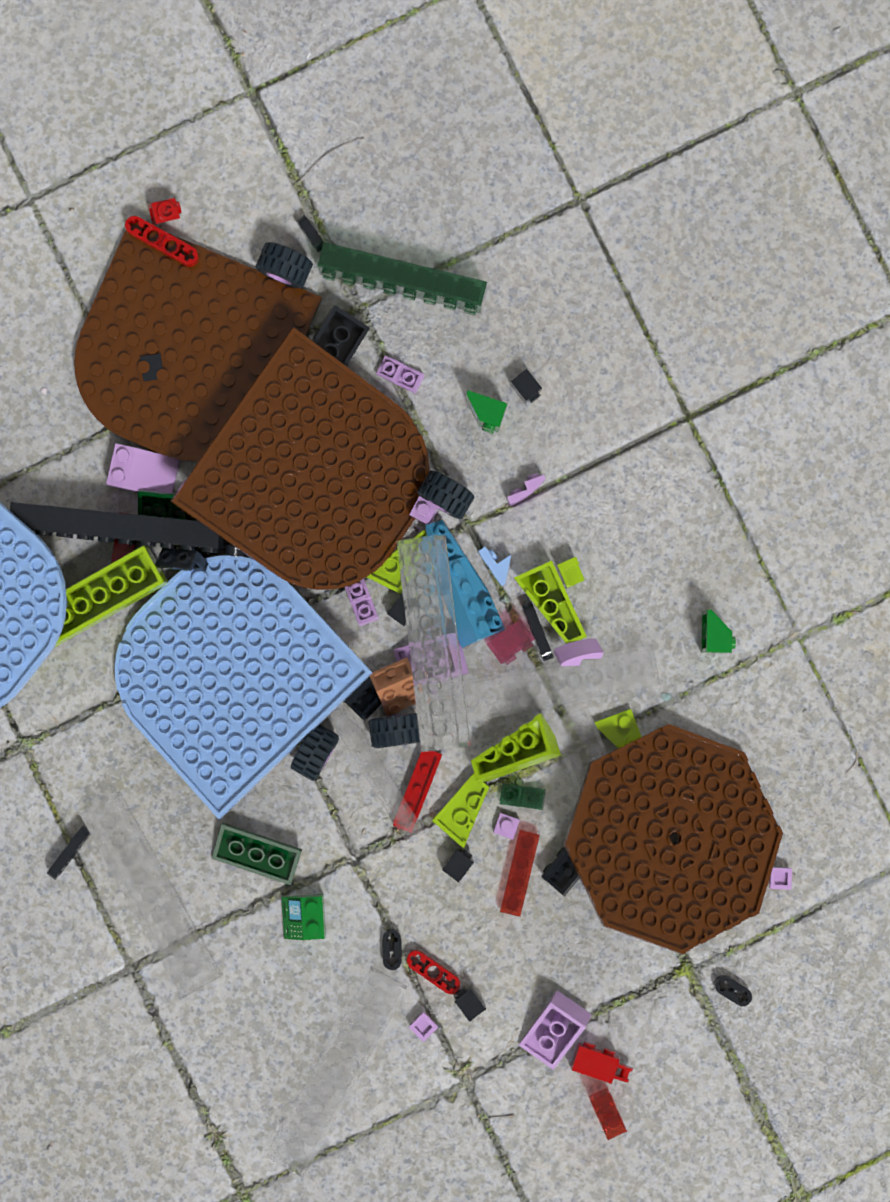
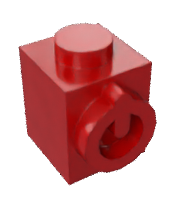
M175 198L147 204L152 224L180 219L179 214L182 213L181 206L178 201L176 202Z

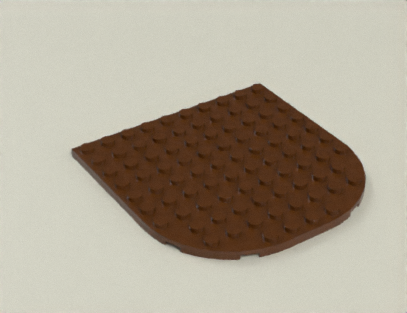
M138 222L135 224L131 223L132 231L136 228L142 232L141 236H143L144 230L139 227ZM125 230L77 340L74 358L77 386L90 412L104 427L115 435L175 460L197 462L201 459L289 331L294 327L303 335H307L322 297L304 289L293 288L263 275L256 269L174 236L194 247L198 252V263L193 267L184 266L134 238ZM151 231L147 239L154 242L158 239L159 234ZM169 241L165 246V249L169 252L175 251L177 248V244L173 241ZM181 246L180 253L186 257V261L189 259L193 260V252L186 254L182 251L183 246ZM161 354L163 369L158 370L156 374L158 380L144 382L142 373H147L150 365L146 361H140V357Z
M293 327L171 502L279 578L303 588L315 590L339 589L360 582L371 573H374L385 563L415 520L409 514L419 498L417 491L429 473V458L422 435L418 432L411 417L399 405Z

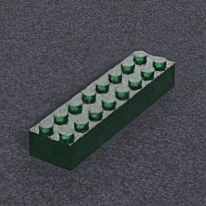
M323 242L318 262L319 273L326 280L335 281L336 278L343 280L344 284L355 286L356 283L363 285L364 289L375 291V288L381 289L383 293L395 296V293L404 295L403 298L415 301L416 298L422 299L425 304L435 306L438 303L444 305L445 309L456 310L458 308L464 310V313L469 315L481 314L487 290L486 281Z

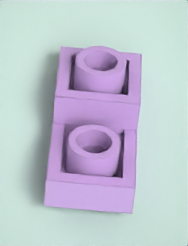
M384 356L376 373L379 377L414 394L417 393L425 376L423 373L411 369L387 356Z
M536 473L526 477L527 481L524 482L525 490L522 491L519 488L511 491L510 496H507L509 506L524 500L535 492L544 482L545 476H539Z
M364 579L345 587L359 626L379 620Z
M585 639L562 645L554 649V654L560 666H580L582 659H601L603 650L597 639Z

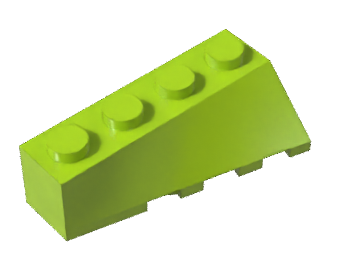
M552 560L514 577L565 644L587 637Z
M539 713L533 720L519 727L517 731L504 737L501 742L491 746L472 759L471 763L476 781L488 782L561 756L555 734L543 715Z

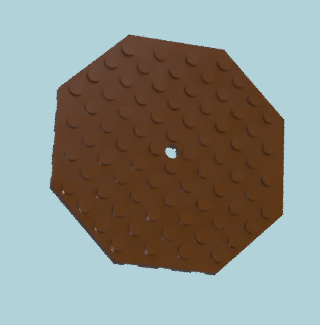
M666 724L589 763L563 844L603 927L676 953L684 954L690 951V949L711 940L716 935L759 914L783 832L773 816L774 813L768 800L765 799L760 789L761 785L755 773L752 772L747 762L748 758L745 752L671 724ZM673 832L679 836L677 844H673L670 841L669 835Z

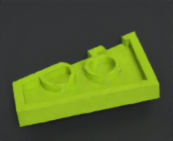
M474 773L432 820L463 849L489 789V786L483 781H476Z

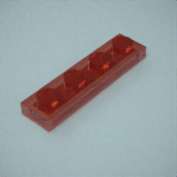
M519 829L500 912L521 916L540 834Z

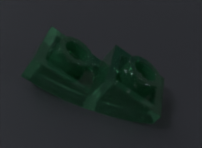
M502 783L499 804L543 810L546 789Z

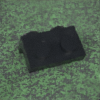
M162 547L156 561V566L158 568L192 571L194 569L206 571L209 563L198 551Z
M370 676L344 700L363 721H366L381 705Z
M563 847L558 851L557 858L552 864L550 863L544 868L541 878L565 897L580 877L566 848Z

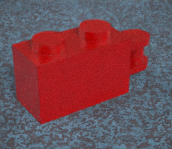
M584 1041V1044L578 1042L570 1065L572 1071L612 1084L613 1079L629 1083L628 1076L633 1071L632 1067L619 1063L620 1059L615 1051L604 1048L603 1051L596 1049L595 1044ZM617 1067L622 1069L620 1075L615 1074Z

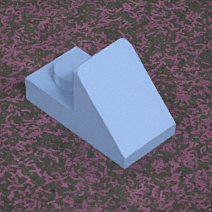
M486 547L478 551L479 555L500 586H504L511 555L497 564L495 560L498 558L493 550H487Z

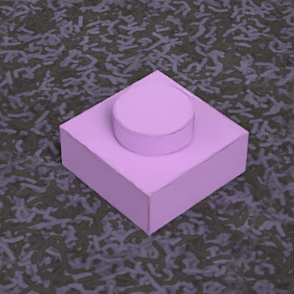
M500 813L493 833L514 839L520 819Z
M773 867L769 879V888L791 890L792 868Z
M424 1011L409 1025V1028L423 1042L439 1027Z

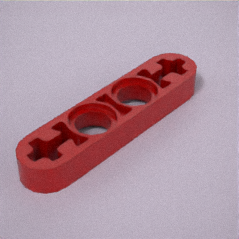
M131 216L126 220L125 228L128 234L184 266L193 267L198 263L199 255L194 247L138 216ZM138 222L139 227L144 230L143 236H141L142 232L136 228L132 231L130 224ZM151 231L159 234L158 239L154 242L147 239ZM169 241L177 244L175 251L169 252L165 249ZM181 246H183L182 251L184 253L190 254V252H193V260L189 259L186 261V257L180 253Z

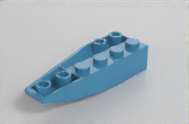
M443 520L427 524L428 548L436 583L461 647L469 646L504 631V625L489 591Z

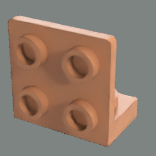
M407 657L370 675V679L387 716L398 713L425 700L417 677Z

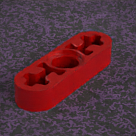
M412 950L408 954V966L447 994H454L459 990L460 980L451 971L420 950ZM412 955L414 957L420 955V961L424 964L426 960L429 961V963L424 968V972L420 970L422 968V965H420L419 963H416L415 965L412 964ZM431 966L438 967L440 971L439 975L435 978L430 977L427 973L428 968ZM443 972L447 974L444 978L448 981L455 980V988L447 989V983L443 980L441 984L437 982L442 978Z

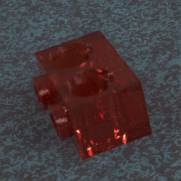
M608 1087L589 1095L590 1102L607 1140L627 1132Z

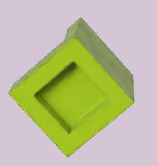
M577 557L556 565L566 589L585 580Z

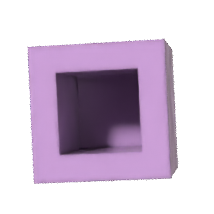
M419 496L409 515L422 524L427 525L434 521L439 507Z

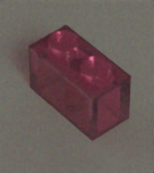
M520 619L486 645L500 664L505 662L508 665L517 658L515 656L517 652L522 650L524 653L534 646L532 641L535 638Z

